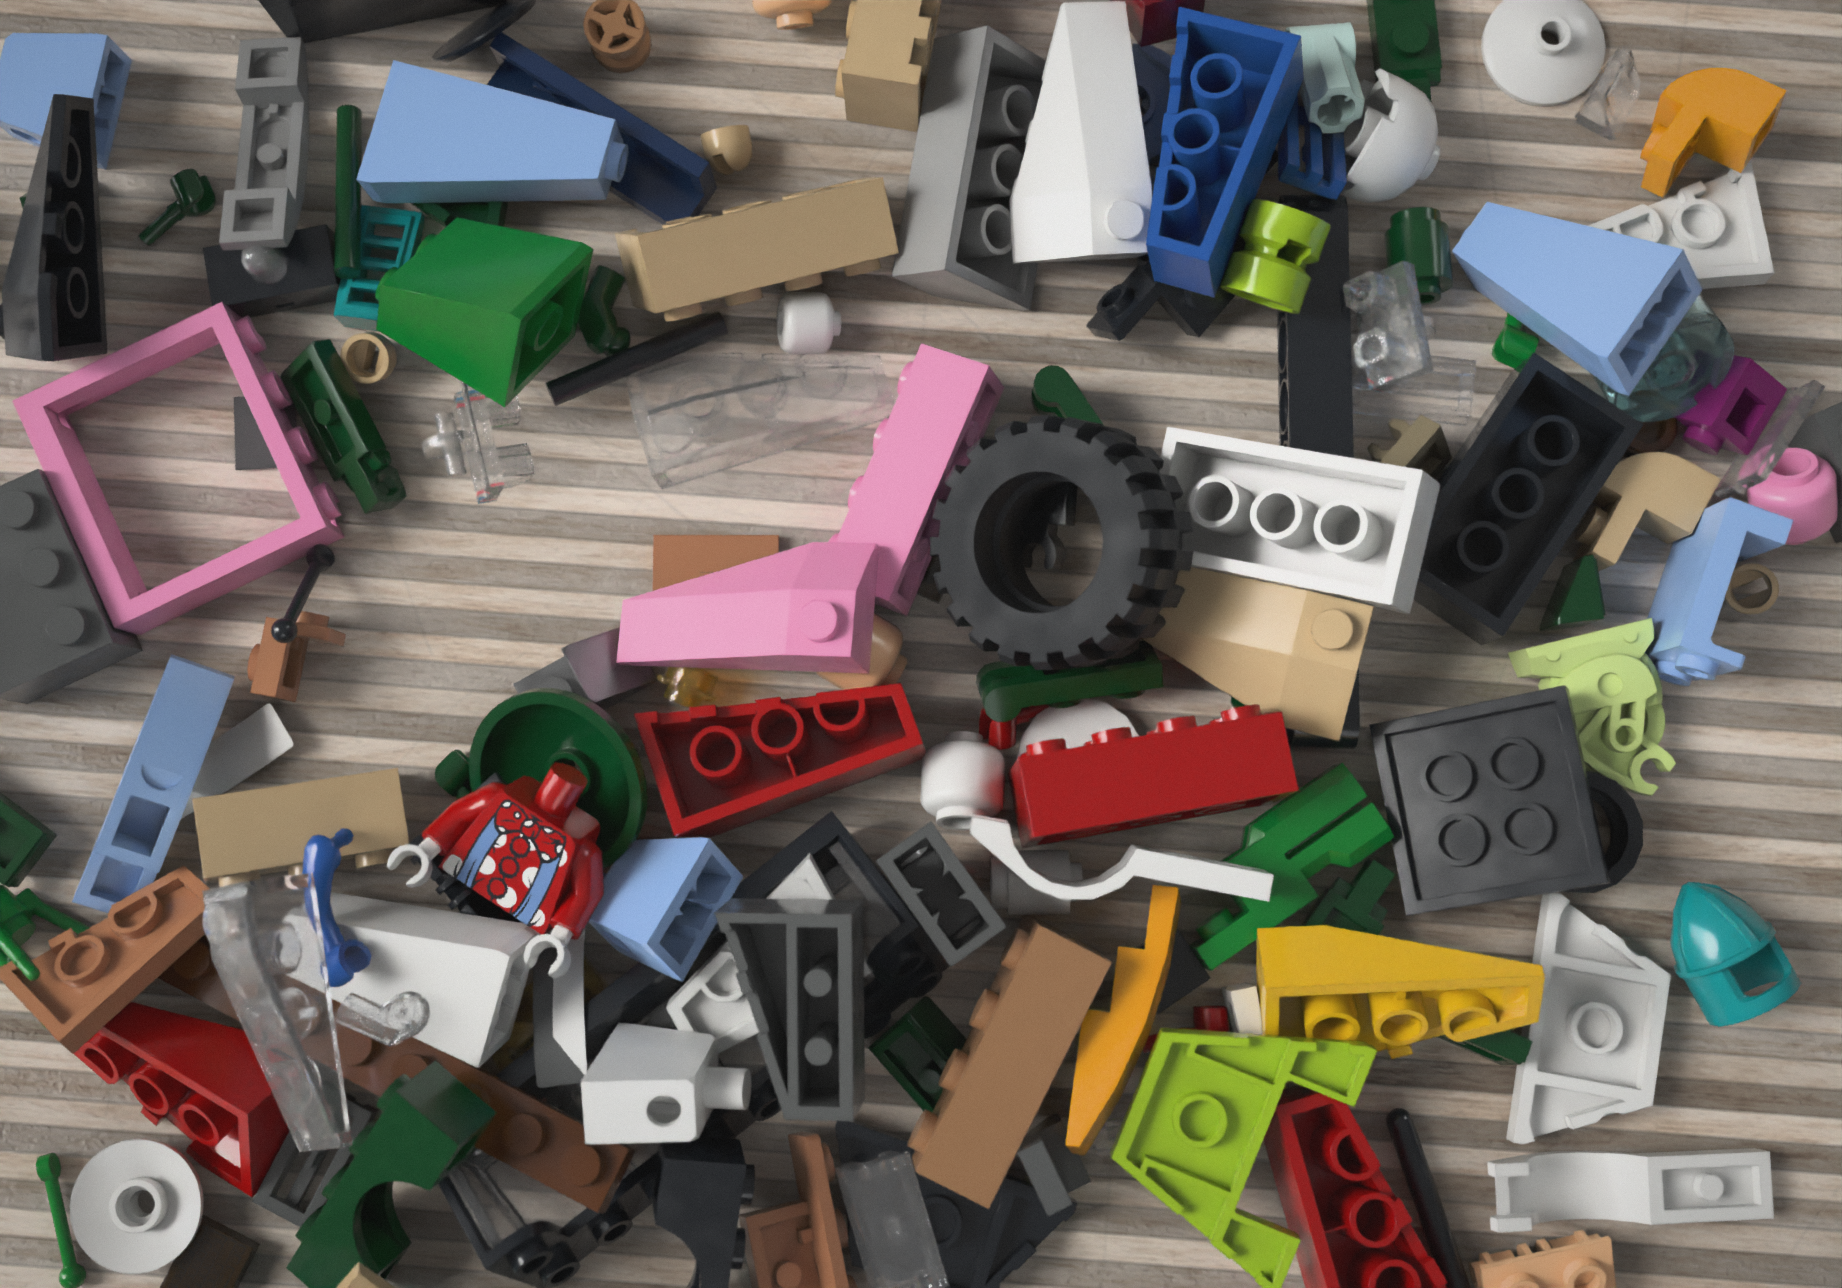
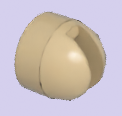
M725 126L700 135L706 160L717 172L730 175L734 171L739 172L748 166L752 158L753 146L749 126Z
M375 332L355 334L348 338L341 349L340 358L352 380L362 384H370L382 381L392 373L397 364V351L391 341L383 335ZM377 345L380 351L375 373L368 370L372 364Z
M1755 563L1740 565L1734 569L1725 600L1732 609L1739 613H1762L1768 610L1778 597V580L1774 573L1763 565ZM1763 577L1768 587L1767 589L1741 600H1736L1732 589L1746 586Z

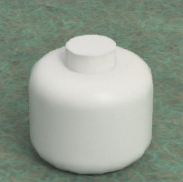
M790 291L783 294L779 300L777 310V336L781 349L789 354H824L827 352L832 344L833 336H839L841 332L840 311L833 310V304L829 296L821 292Z

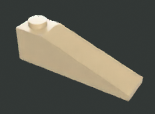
M1191 567V571L1179 570L1175 584L1182 586L1185 591L1177 608H1162L1159 614L1165 618L1166 624L1153 638L1140 639L1173 658L1242 704H1259L1262 715L1282 711L1285 728L1339 742L1374 606L1305 589Z

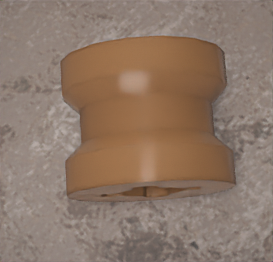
M596 0L586 11L583 26L586 39L598 63L608 71L616 73L631 72L642 66L650 55L652 42L644 14L638 4L633 0ZM622 37L629 38L628 41L625 40L622 43H616L615 46L613 45L616 39Z

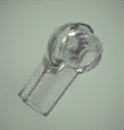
M412 991L397 994L383 1005L353 992L343 1000L337 1012L336 1020L340 1025L392 1047L421 1033L425 1029L430 1018V1007L425 997Z

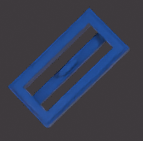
M1297 94L1278 141V180L1311 193L1337 200L1347 184L1344 132L1322 133L1321 128L1316 123L1308 121L1305 108L1298 105ZM1299 124L1304 126L1305 143L1302 147V161L1305 162L1306 173L1298 171L1300 168Z

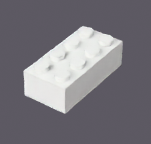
M1167 427L1160 456L1164 460V464L1159 472L1175 476L1184 493L1181 498L1174 502L1177 511L1190 512L1193 532L1182 534V551H1193L1191 567L1305 589L1377 608L1410 614L1440 484L1425 471Z

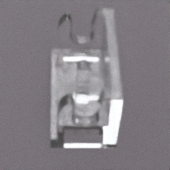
M886 1151L878 1155L879 1158L865 1163L850 1162L835 1167L869 1287L944 1288L949 1286L910 1153L908 1151L903 1153Z

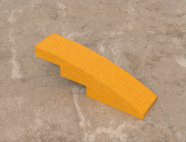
M1152 885L1145 949L1118 946L1110 1012L1088 1009L1081 1023L1066 1137V1146L1072 1154L1085 1156L1120 1100L1150 1035L1171 966L1182 904L1178 887Z

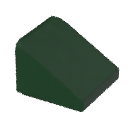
M1594 555L1583 556L1564 565L1540 623V631L1581 627L1604 619L1606 614L1597 559L1594 558Z

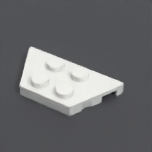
M1556 892L1542 894L1532 964L1543 966L1545 973L1539 1022L1525 1025L1522 1028L1521 1036L1533 1042L1526 1062L1517 1065L1506 1136L1507 1140L1518 1144L1535 1141L1534 1137L1564 1128L1577 1129L1597 1123L1602 1117L1619 1113L1624 1115L1653 1106L1671 975L1646 956L1638 955L1626 946L1623 939L1604 925L1596 924L1569 904V899Z

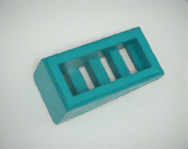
M361 205V275L356 279L341 278L334 310V317L344 327L378 331L376 326L379 304L363 302L364 292L375 294L380 282L368 280V270L387 272L392 267L400 268L415 255L421 244L425 215L422 212ZM375 224L404 227L402 238L374 235ZM378 248L398 251L397 259L389 260L370 257L371 249Z

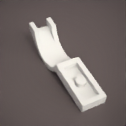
M972 813L969 830L973 837L1030 887L1061 900H1093L1122 888L1133 876L1269 902L1274 875L1264 869L1134 844L1129 846L1120 862L1098 877L1073 882L1047 877L1026 863L1013 843L1008 820Z
M1757 1148L1654 1153L1553 1151L1487 1161L1488 1175L1495 1177L1497 1215L1490 1216V1227L1492 1231L1498 1233L1532 1231V1226L1538 1223L1573 1219L1616 1220L1648 1225L1774 1219L1770 1151Z

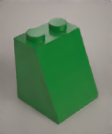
M457 217L438 235L431 233L426 236L419 245L415 255L402 267H392L384 274L375 293V297L379 301L376 330L505 408L575 337L594 249L583 242Z

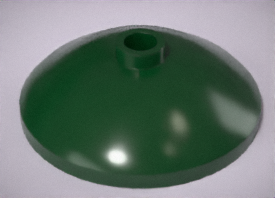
M536 688L511 696L494 707L486 715L475 733L469 757V777L472 792L495 772H498L507 784L524 775L533 777L542 783L553 763H564L576 768V763L581 768L588 783L575 806L598 820L600 832L596 844L602 851L603 869L610 866L633 845L642 829L646 816V778L640 757L633 743L610 714L594 702L578 694L556 688Z

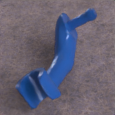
M346 828L340 829L331 839L324 835L312 836L305 846L301 880L302 911L322 953L317 961V975L320 981L329 987H340L347 984L353 979L354 973L365 969L371 961V953L362 942L356 939L344 941L334 919L330 903L333 876L341 863L339 849L347 846L353 839V833Z

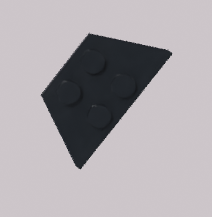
M857 1120L837 1121L835 1130L840 1154L841 1181L848 1222L851 1265L912 1288H999L1000 1283L1013 1270H1018L1036 1252V1247L1063 1220L1066 1222L1075 1213L1077 1201L1070 1198L1072 1205L1047 1216L1033 1184L1007 1174L988 1209L916 1173L912 1160L915 1150L908 1147L909 1139Z

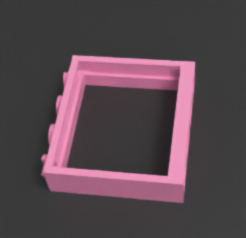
M223 302L13 400V404L114 628L136 635L146 633L306 556L316 545L322 544L327 546L344 538L343 532L336 520L337 517L342 515L336 504L339 500L327 482L319 483L310 464L318 460L316 450L301 426L292 428L284 410L285 407L292 405V400L280 376L274 370L268 373L259 354L267 348L264 338L256 332L248 315L241 318ZM220 343L300 518L147 591L68 415Z

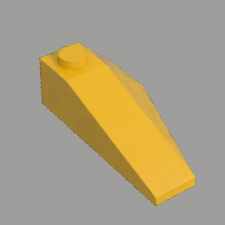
M1326 925L1257 928L1256 979L1263 1035L1363 1041L1373 1045L1377 1052L1387 1050L1391 1059L1413 1054L1412 1043L1446 1035L1453 1041L1462 1042L1539 1022L1545 981L1542 965Z

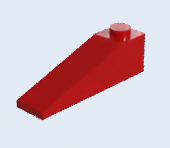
M130 1002L74 1053L76 1057L106 1083L115 1084L120 1079L127 1083L136 1099L143 1105L140 1113L155 1126L167 1118L193 1141L185 1151L202 1167L250 1197H253L260 1188L305 1103L304 1062L300 1061L298 1056L289 1048L283 1045L275 1046L250 1031Z

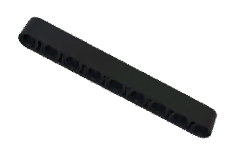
M1320 195L1279 196L1278 204L1311 214L1330 224L1331 228L1319 261L1307 264L1305 271L1311 278V283L1300 313L1292 314L1277 310L1279 446L1354 458L1349 237L1346 197L1339 195L1337 200ZM1359 668L1339 742L1286 728L1290 749H1355L1357 747L1360 733Z

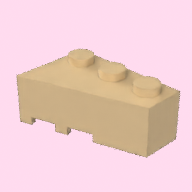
M398 768L192 799L203 879L206 885L219 883L220 891L261 885L260 875L288 871L289 880L302 879L304 849L309 839L314 835H324L331 839L340 829H349L353 833V839L351 843L341 847L339 850L341 861L355 858L356 869L386 865L393 850L399 846L409 844Z

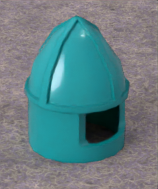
M1686 882L1680 889L1676 905L1673 909L1670 945L1676 962L1674 965L1675 972L1679 978H1683L1708 1023L1720 1027L1744 1022L1774 1009L1794 995L1802 983L1775 938L1776 931L1771 922L1764 921L1744 900L1717 885ZM1779 981L1760 995L1750 997L1744 994L1758 986Z

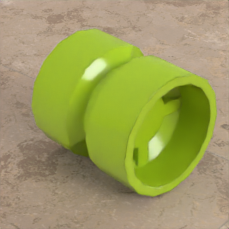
M1251 200L1239 233L1246 243L1243 250L1232 252L1220 285L1221 289L1269 308L1299 314L1311 283V278L1305 271L1307 264L1319 261L1331 228L1330 224L1292 207L1266 200Z

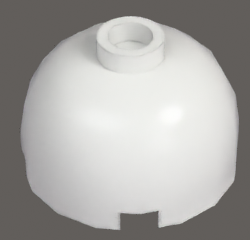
M1383 69L1374 71L1379 79L1375 84L1365 79L1360 83L1365 99L1362 118L1354 120L1344 131L1347 184L1340 194L1367 203L1387 201L1405 193L1417 180L1423 181L1428 178L1440 156V147L1436 145L1438 126L1434 106L1421 90Z

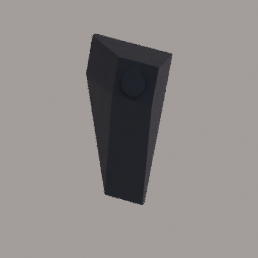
M53 94L2 287L0 336L5 340L7 356L37 361H60L108 353L93 98Z

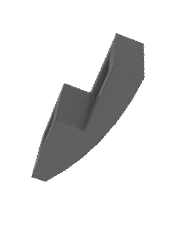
M1058 1112L1045 1118L1024 1137L1017 1151L1047 1216L1072 1205L1068 1193L1091 1182L1080 1156L1072 1154L1066 1146L1067 1129Z

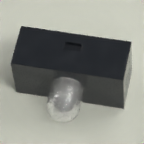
M327 224L295 230L287 247L271 248L265 245H250L242 250L223 251L220 245L203 248L212 306L223 302L241 318L247 315L252 318L336 301L341 278L337 277L334 273L335 233Z

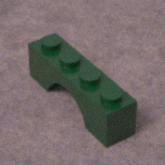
M432 1062L412 1079L405 1073L400 1075L384 1091L376 1104L383 1111L379 1119L376 1118L371 1121L358 1134L349 1147V1152L355 1156L353 1161L345 1164L324 1187L322 1195L328 1200L327 1203L316 1209L297 1231L295 1237L302 1243L286 1268L307 1287L336 1288L358 1262L387 1281L412 1243L401 1226L395 1211L393 1182L410 1183L430 1191L468 1158L497 1114L495 1110L438 1062Z

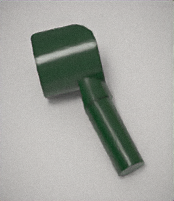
M185 169L170 179V185L177 200L167 206V209L138 234L139 238L146 245L151 246L175 223L181 221L186 216H200L214 209L216 197L207 176L199 177L196 170Z
M458 749L450 752L437 765L435 770V780L439 786L456 799L472 792L467 787L470 783L469 757Z

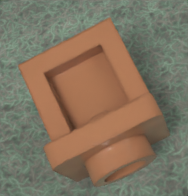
M301 611L295 623L298 629L296 638L292 642L282 644L277 642L271 634V627L278 619L266 617L261 643L253 647L248 660V678L250 681H253L250 693L296 703L308 641L344 647L346 634L328 628L330 617Z

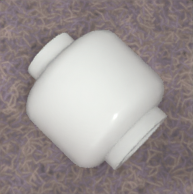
M970 731L951 732L946 734L945 742L938 743L927 749L926 754L922 758L920 801L924 810L936 817L938 826L951 830H969L972 813L994 817L1003 808L1005 791L1004 757L998 749L983 743V736L981 734Z

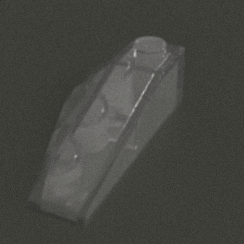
M313 873L245 881L202 891L205 906L203 928L210 942L212 961L299 1152L336 1149L353 1145Z

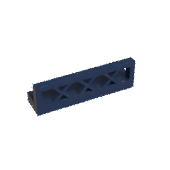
M503 32L495 36L489 47L499 64V68L487 85L615 119L623 139V144L628 145L629 151L624 175L620 182H611L609 191L662 225L671 220L699 216L717 189L708 161Z

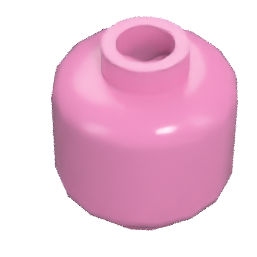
M1801 448L1777 450L1757 463L1748 474L1746 487L1748 504L1794 520L1786 543L1787 545H1799L1814 540L1828 532L1836 522L1838 513L1836 472L1828 461L1816 454Z

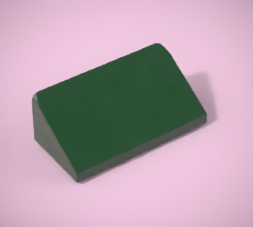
M924 996L873 1042L868 1049L923 1111L927 1109L933 1112L944 1089L938 1085L943 1069L956 1048L962 1050L966 1038L928 996Z

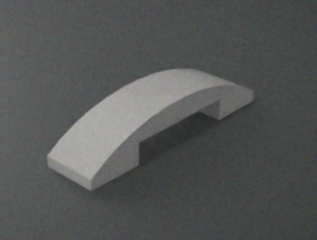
M302 37L240 40L235 90L243 104L235 190H224L219 244L223 251L287 247L294 235L300 217L308 167L309 88L305 44Z

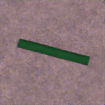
M342 105L336 111L334 273L342 279H356L361 275V185L356 179L362 163V111L354 105Z

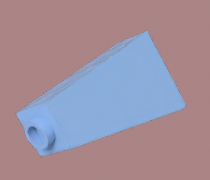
M393 60L356 180L373 201L385 204L606 200L611 182H620L624 175L629 149L627 144H623V139L615 119Z
M1486 202L1452 250L1477 291L1617 393L1627 396L1631 394L1702 291L1701 285L1683 249L1491 202Z

